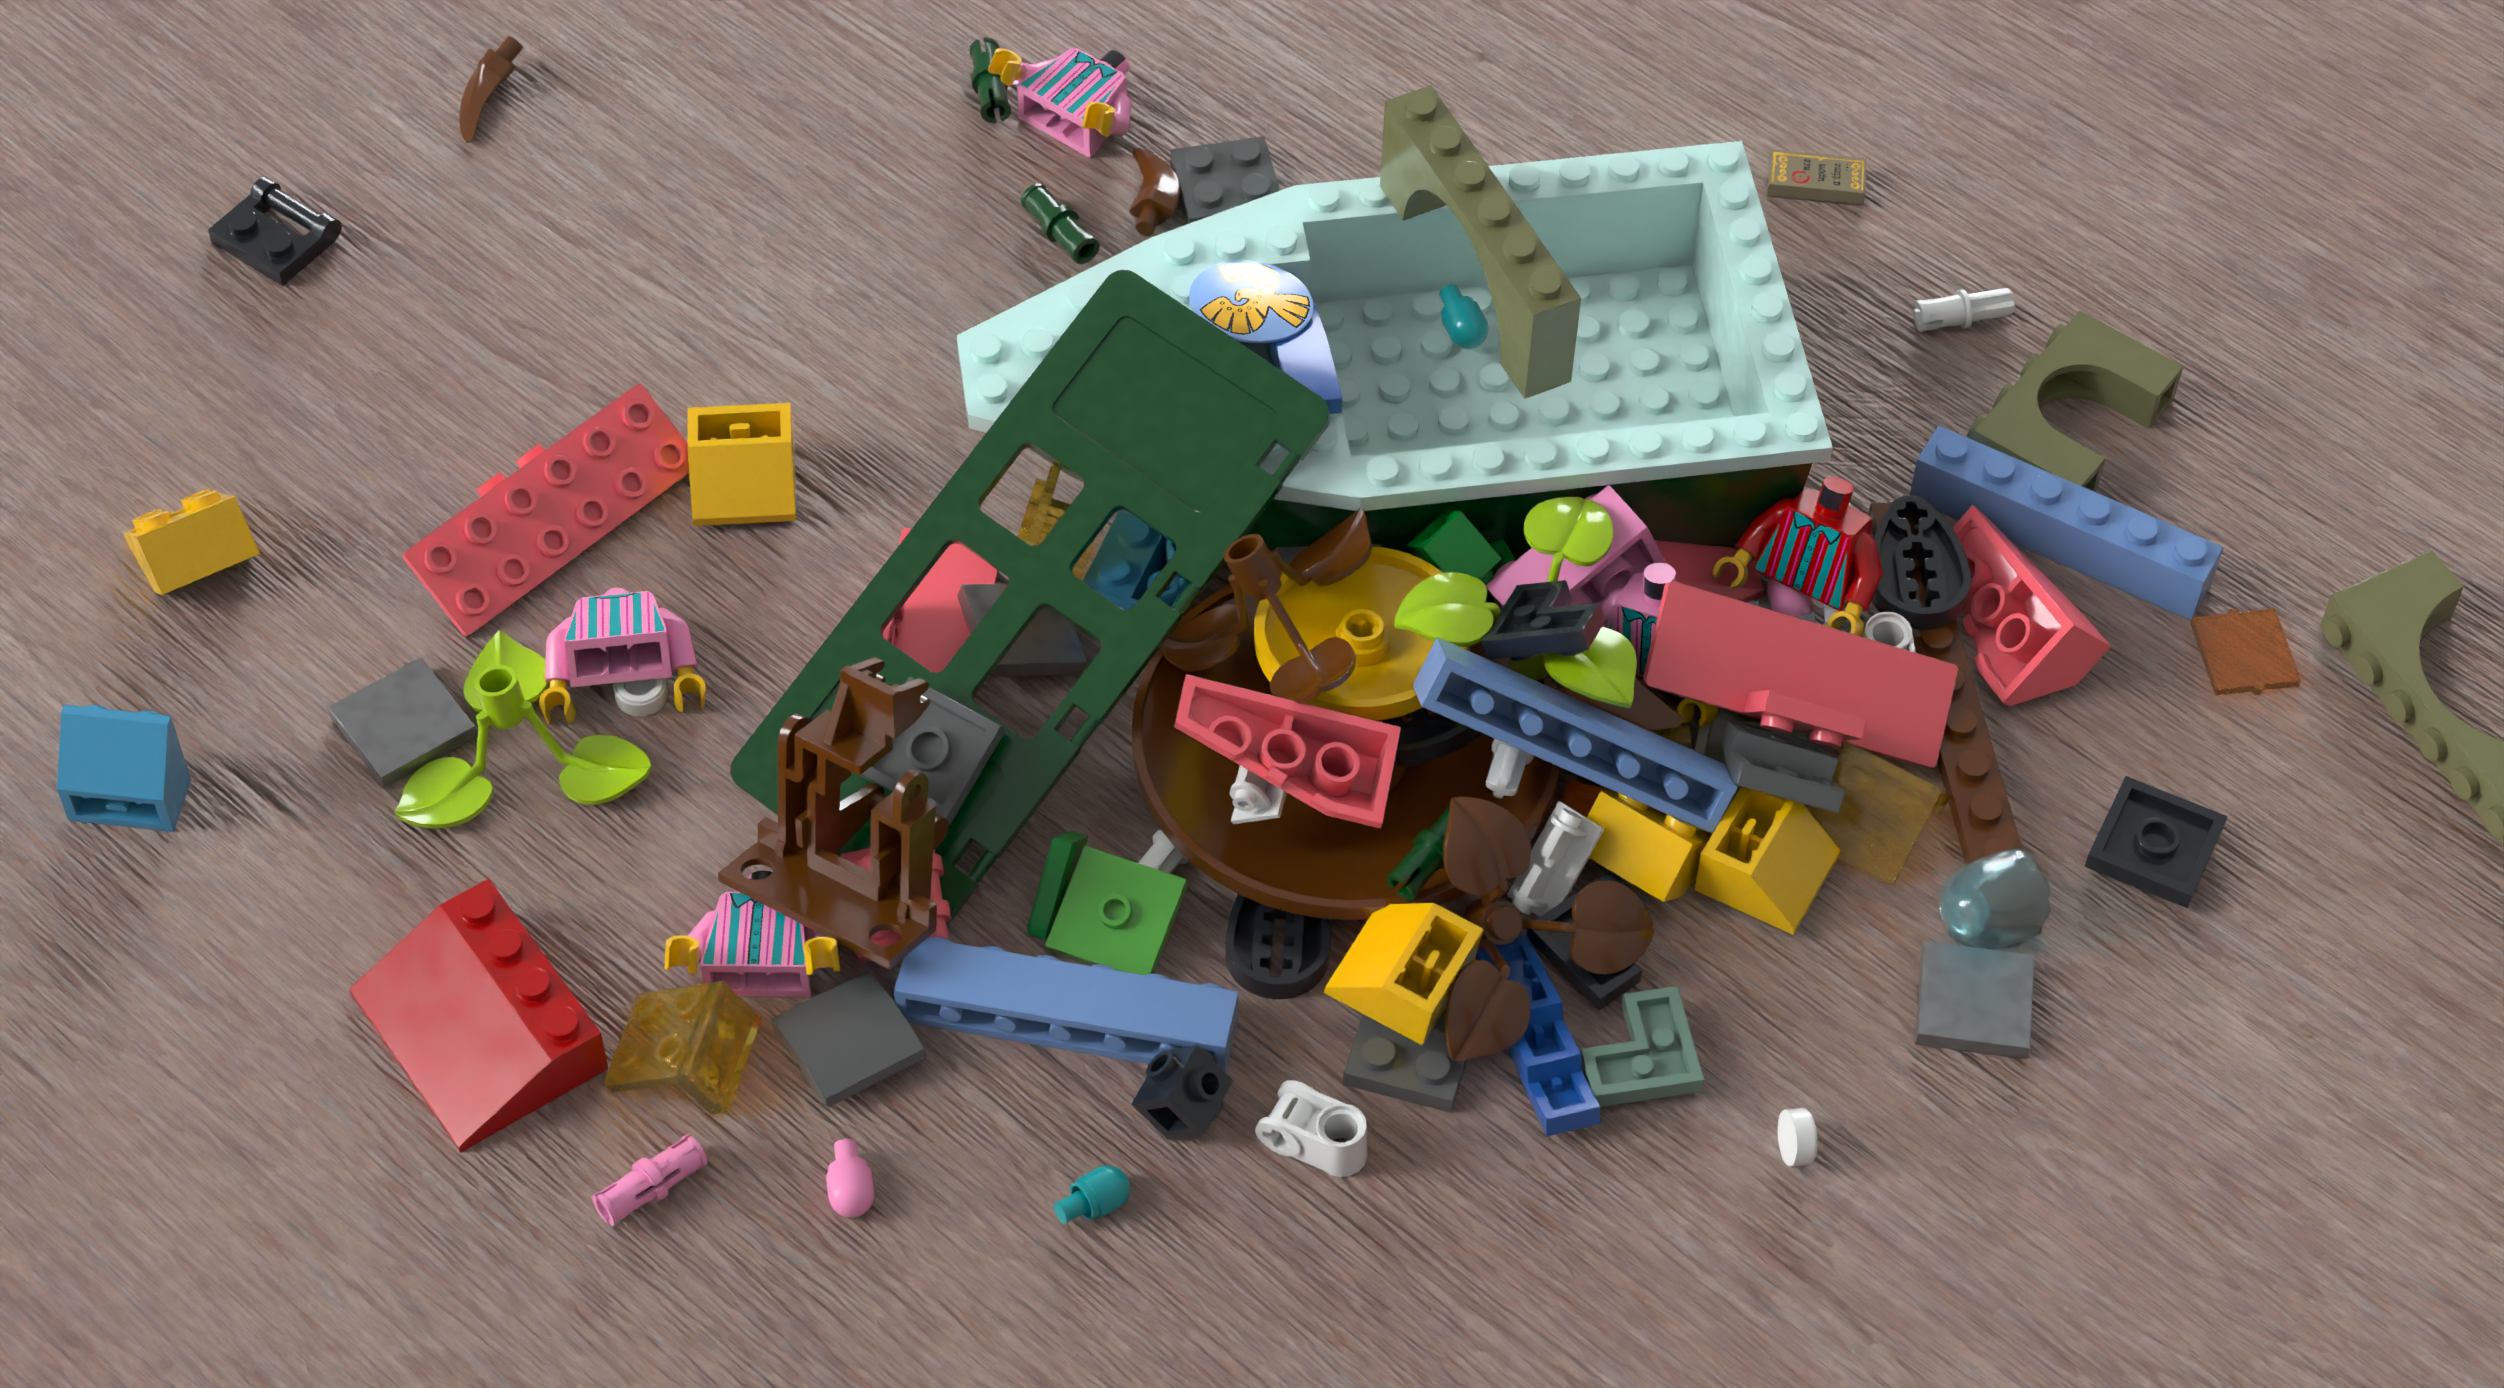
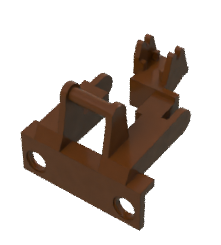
M874 657L852 666L846 665L840 670L841 682L832 711L827 709L813 721L802 714L795 713L784 722L778 735V823L767 817L758 823V841L718 872L719 882L826 937L835 939L837 943L891 969L936 931L937 903L930 900L933 850L944 840L948 831V820L936 814V805L927 801L928 778L917 770L907 771L899 779L894 792L889 796L885 795L883 787L875 783H869L856 793L840 801L841 784L851 776V772L860 776L893 750L892 738L895 739L913 725L930 704V699L922 696L928 690L929 682L918 678L902 685L894 683L892 686L885 684L886 678L878 675L884 669L885 662ZM869 819H871L870 872L836 855ZM753 865H765L773 870L770 876L760 880L748 879L742 875L746 868ZM882 930L895 931L902 937L899 942L889 946H880L870 940L873 934Z

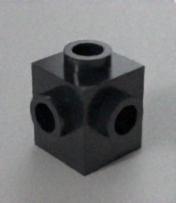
M1198 1045L1164 1050L1157 1054L1147 1066V1077L1131 1105L1167 1140L1205 1134L1209 1124L1220 1114L1223 1108L1222 1100L1233 1080L1217 1065L1214 1056Z

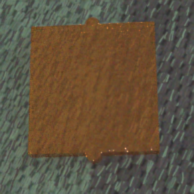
M2275 608L2245 612L2230 609L2227 614L2192 617L2190 624L2215 696L2245 692L2261 695L2263 690L2299 687L2301 679Z

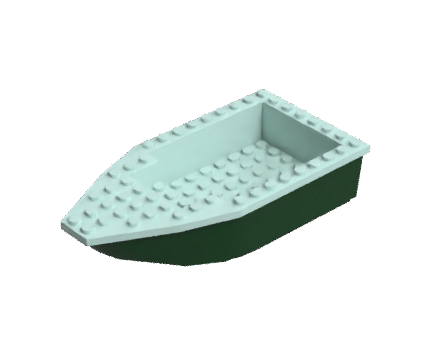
M1742 141L1489 166L1581 297L1571 382L1524 399L1500 364L1499 328L1492 295L1480 260L1463 226L1447 205L1403 221L1381 189L1380 177L1294 185L1159 234L957 335L968 426L970 429L986 433L1111 273L1118 270L1133 271L1190 310L1192 309L1189 303V291L1193 281L1201 272L1214 265L1229 261H1256L1279 267L1294 275L1309 290L1322 321L1342 394V413L1331 414L1328 428L1303 461L1300 460L1282 484L1281 490L1246 534L1260 535L1270 552L1276 550V547L1309 546L1361 507L1367 516L1372 544H1381V547L1416 556L1408 544L1437 516L1446 510L1461 511L1488 543L1504 539L1515 560H1517L1532 548L1524 536V522L1532 508L1539 503L1555 498L1581 497L1585 499L1592 494H1598L1608 485L1643 521L1654 540L1709 546L1735 544L1740 540L1758 514L1782 498L1795 499L1804 489L1812 463L1830 461L1833 449ZM1447 285H1457L1462 296H1469L1476 301L1488 322L1489 331L1487 338L1480 346L1474 349H1463L1456 346L1442 324L1441 311L1445 305L1439 296V292ZM1238 341L1270 362L1266 343ZM1276 444L1259 467L1273 475L1290 452ZM1029 447L1065 474L1082 481L1036 448Z

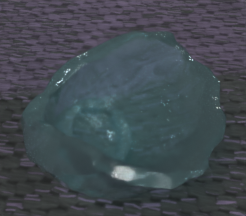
M2020 849L2000 851L1990 856L1981 857L1956 870L1941 885L1938 911L1941 919L1945 922L1948 935L1958 944L1990 950L2017 947L2037 936L2039 930L2051 913L2049 904L2050 888L2047 880L2038 871L2037 863L2033 858L2027 856Z

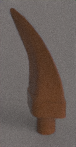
M511 36L505 39L496 52L488 49L476 65L477 67L467 83L461 100L459 115L460 129L466 143H470L474 139L484 103L500 83H503L516 68L512 61L521 52L523 46Z
M1136 148L1133 150V154L1143 174V183L1131 205L1129 213L1138 218L1135 226L1137 232L1144 236H1151L1156 226L1161 225L1174 215L1179 203L1180 183L1176 172L1166 160L1151 151Z

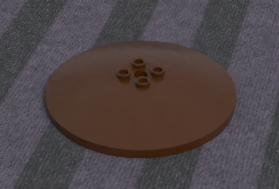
M1230 584L1196 605L1182 618L1175 629L1219 606L1226 604L1236 605L1232 585ZM1244 593L1249 628L1244 633L1238 634L1240 645L1230 657L1205 670L1186 671L1169 663L1160 650H1158L1147 664L1139 682L1132 718L1133 763L1140 790L1158 826L1181 854L1217 883L1265 906L1293 914L1322 919L1368 920L1373 912L1383 909L1389 904L1435 903L1441 905L1463 896L1466 893L1457 889L1451 883L1445 869H1438L1418 892L1413 901L1405 900L1396 894L1406 881L1402 884L1399 882L1394 889H1391L1386 882V876L1398 866L1414 847L1413 839L1421 830H1429L1449 807L1451 798H1479L1503 807L1522 823L1531 841L1546 818L1559 786L1562 768L1534 756L1533 760L1525 765L1518 791L1514 796L1504 795L1502 799L1493 796V791L1486 787V779L1494 757L1492 743L1495 738L1483 734L1465 747L1442 758L1416 766H1393L1381 828L1327 816L1289 793L1286 795L1280 818L1233 824L1231 818L1235 807L1230 796V789L1236 781L1240 765L1178 730L1174 725L1186 674L1273 696L1270 690V682L1259 665L1255 651L1254 620L1260 600H1255L1252 596ZM1482 641L1470 646V652L1488 659ZM1509 657L1488 659L1509 669ZM1549 674L1540 680H1536L1556 689L1554 681ZM1426 709L1429 715L1438 714L1429 709ZM1405 715L1400 716L1403 719V722L1412 720L1407 719Z

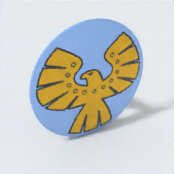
M1241 260L1214 265L1201 272L1195 278L1189 291V303L1193 312L1235 340L1246 343H1272L1291 338L1308 325L1313 314V300L1306 286L1291 273L1262 262Z

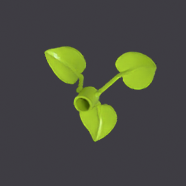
M1581 497L1555 498L1539 503L1530 510L1524 522V536L1528 544L1537 552L1554 555L1547 582L1558 581L1564 558L1576 565L1585 567L1592 566L1601 561L1607 555L1612 545L1613 524L1606 509L1593 500H1584ZM1446 572L1423 580L1406 595L1396 613L1394 627L1415 632L1434 642L1438 637L1458 647L1471 646L1482 641L1484 636L1491 630L1493 620L1496 619L1501 611L1497 604L1486 602L1487 588L1481 580L1463 573ZM1602 627L1589 650H1585L1577 655L1541 654L1521 661H1514L1509 658L1508 665L1510 670L1535 681L1549 674L1564 687L1589 698L1625 708L1632 706L1637 667L1636 652L1631 642L1625 636L1612 629Z
M498 630L473 663L463 689L466 703L472 710L478 713L476 715L478 723L477 752L474 765L470 767L465 760L455 757L439 758L426 763L408 780L400 803L394 812L400 820L408 824L431 829L458 826L478 816L487 807L494 792L491 782L479 776L486 768L489 726L494 725L502 730L511 729L519 725L523 717L527 718L561 764L567 765L559 775V784L563 793L575 802L597 805L613 801L644 781L650 771H652V766L648 756L640 748L623 738L612 735L598 734L584 737L576 744L573 755L566 753L536 715L532 703L538 700L541 694L550 686V683L545 682L546 660L535 651L517 643L505 632Z

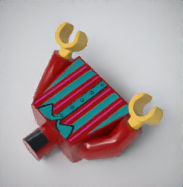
M1831 476L1824 479L1820 492L1806 488L1795 499L1782 498L1758 514L1735 545L1738 550L1734 557L1720 559L1714 566L1713 576L1718 578L1727 565L1735 564L1738 567L1739 575L1733 581L1730 588H1739L1746 583L1748 578L1746 565L1750 560L1756 561L1753 570L1838 610L1839 612L1829 617L1826 624L1827 627L1839 630L1844 621L1850 620V633L1863 637L1865 627L1859 617L1862 611H1868L1882 577L1883 569L1876 541L1870 536L1872 528L1871 518L1868 514L1849 506L1854 491L1853 485L1843 478Z

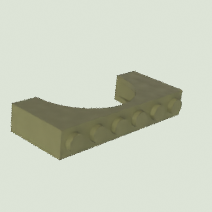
M1432 85L1386 100L1380 175L1381 189L1403 221L1446 205L1457 217L1477 253L1490 288L1499 328L1500 364L1524 399L1571 382L1581 304L1580 295Z
M2431 550L2332 594L2320 624V628L2323 630L2327 641L2333 647L2340 650L2354 667L2358 678L2373 689L2386 705L2390 716L2405 727L2418 743L2422 754L2437 765L2451 782L2455 793L2469 803L2484 821L2487 831L2504 845V741L2474 729L2449 711L2432 691L2424 675L2420 660V642L2433 629L2452 618L2464 586Z

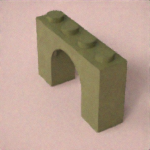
M2079 310L2066 326L2059 324L2054 329L2047 342L2046 349L2041 355L2034 353L2030 356L2021 371L2020 379L2014 385L2007 383L2002 388L1991 412L1988 415L1981 413L1974 420L1968 431L1967 438L2096 492L2106 458L2054 429L2044 419L2040 408L2049 402L2061 398H2086L2106 405L2149 429L2174 400L2183 366Z

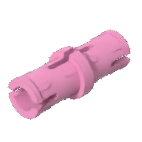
M686 1134L681 1140L650 1160L643 1157L635 1162L630 1173L602 1191L593 1194V1204L601 1218L613 1227L620 1220L652 1200L658 1203L667 1197L669 1188L698 1169L707 1166V1156L699 1142L693 1136Z

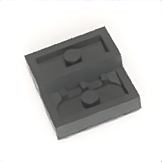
M1725 719L1722 728L1724 756L1730 776L1736 785L1839 813L1845 792L1832 780L1839 759L1826 746L1731 719Z
M869 970L770 1019L776 1037L798 1061L805 1082L827 1107L927 1058L925 1048L911 1025L887 991Z

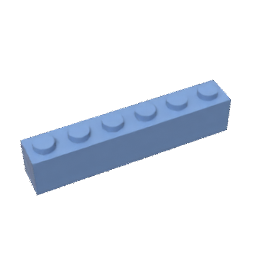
M1938 425L1916 461L1909 495L1927 500L1937 511L1958 520L1974 505L2013 544L2191 621L2212 586L2224 547Z
M1438 637L1413 683L1414 690L1422 707L1712 834L1738 788L1725 764Z
M930 937L903 958L894 989L896 1005L911 1024L1149 1064L1161 1051L1198 1045L1212 1054L1217 1061V1065L1226 1073L1238 1023L1239 991L1228 990L1214 983L1199 985L1171 980L1160 974L1140 975L1116 971L1110 966L1101 964L1087 966L1063 962L1056 957L1048 955L1033 957L1010 953L995 946L980 948L953 943L942 937Z

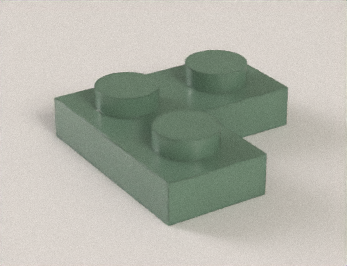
M1678 986L1624 993L1621 1006L1631 1041L1581 1049L1582 1072L1600 1107L1702 1092L1704 1078Z

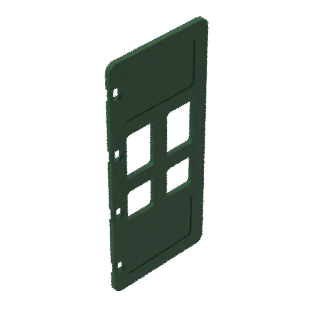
M1118 270L1111 273L734 757L730 767L733 781L739 788L778 816V735L784 722L795 713L802 714L813 721L827 709L832 711L841 682L840 670L846 665L852 666L874 657L885 662L884 669L878 673V675L886 678L885 684L892 686L894 683L902 685L907 682L909 677L913 679L921 678L929 682L930 688L1001 725L1005 730L1003 737L950 825L948 824V831L944 840L935 848V854L942 857L944 874L939 877L942 898L949 902L951 920L948 923H950L977 889L978 883L996 859H999L1079 755L1081 748L1099 724L1102 725L1182 620V615L1198 594L1204 591L1223 566L1226 549L1234 541L1249 532L1281 490L1284 481L1300 460L1303 461L1328 428L1331 414L1326 401L1135 272ZM1278 444L1290 453L1274 474L1270 475L1259 466L1275 445ZM1029 447L1036 448L1084 481V487L1045 539L1038 545L1026 543L981 511L983 501L1020 453ZM1120 510L1129 512L1173 542L1177 547L1175 554L1137 604L1128 610L1118 607L1072 574L1074 565L1113 514ZM952 544H961L1007 576L1009 584L947 666L941 672L933 673L884 639L883 632L945 550ZM1178 575L1190 584L1174 605L1170 607L1160 600L1159 597L1175 576ZM1049 607L1100 641L1102 647L1098 655L1039 732L1032 738H1024L978 706L974 701V697L1041 609ZM1075 707L1087 714L1088 718L1072 739L1068 740L1057 731ZM851 772V776L841 784L840 801L872 782ZM885 790V795L889 796L891 793ZM871 819L865 823L836 855L841 857V854L870 848ZM975 841L986 851L969 874L966 875L956 868L955 865L972 842Z

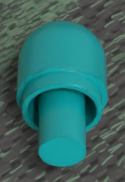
M1450 284L1440 290L1439 296L1445 305L1441 311L1442 324L1450 339L1456 346L1463 349H1474L1480 346L1487 338L1489 327L1479 304L1469 296H1462L1457 285Z
M1103 1165L1078 1177L1076 1182L1070 1186L1071 1195L1054 1203L1055 1214L1063 1224H1066L1081 1215L1087 1220H1092L1093 1218L1100 1219L1124 1205L1130 1195V1182L1127 1175L1116 1166Z

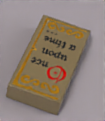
M1771 149L1767 196L1863 205L1866 192L1867 158Z

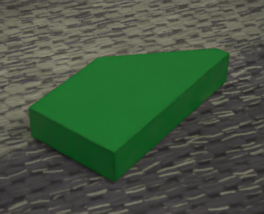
M1070 830L1052 839L1026 928L1028 934L1043 939L1048 938L1084 845L1086 846L1088 836Z

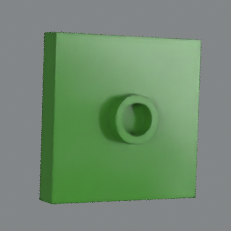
M1084 845L1045 947L1050 952L1091 966L1101 964L1110 966L1116 971L1140 975L1154 974L1188 888L1187 879Z

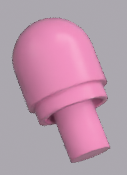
M1773 579L1769 580L1767 596L1773 611L1793 617L1812 613L1813 599Z
M841 1139L834 1144L836 1161L828 1166L826 1174L828 1199L836 1213L843 1217L855 1218L865 1214L873 1203L874 1186L872 1170L868 1167L866 1160L858 1157L857 1142L853 1139Z

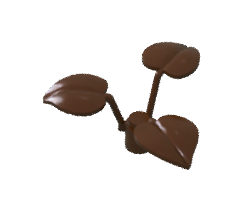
M1360 507L1343 522L1306 547L1291 561L1290 565L1282 559L1277 550L1270 552L1263 538L1258 534L1246 535L1234 541L1224 552V560L1232 572L1228 580L1234 590L1236 605L1226 604L1219 606L1173 630L1159 648L1162 655L1169 663L1186 671L1205 670L1230 657L1240 645L1238 634L1244 633L1249 628L1245 593L1252 596L1255 600H1268L1300 654L1299 657L1284 663L1274 673L1270 681V690L1273 696L1293 700L1300 704L1316 698L1322 691H1329L1341 685L1350 677L1356 665V655L1349 642L1338 637H1331L1309 651L1276 593L1282 585L1280 580L1282 572L1300 586L1308 584L1311 580L1318 586H1327L1350 576L1362 567L1368 560L1372 550L1368 520L1363 509Z
M1453 797L1450 800L1449 822L1443 843V862L1449 880L1457 889L1470 895L1481 896V899H1477L1469 904L1463 918L1484 929L1478 948L1481 951L1487 952L1497 968L1488 961L1474 960L1459 971L1451 985L1445 1013V1037L1449 1057L1455 1061H1464L1503 1052L1514 1046L1522 1038L1529 1025L1531 1012L1528 993L1520 983L1507 980L1511 969L1495 947V944L1507 945L1513 942L1519 936L1521 929L1572 933L1570 956L1574 964L1590 973L1612 974L1622 971L1635 963L1647 950L1654 934L1653 920L1640 899L1632 890L1619 882L1608 880L1596 881L1583 888L1575 897L1572 905L1574 923L1524 919L1519 909L1513 903L1498 900L1508 890L1506 879L1520 876L1528 868L1531 856L1530 840L1524 826L1512 813L1493 802L1473 797Z

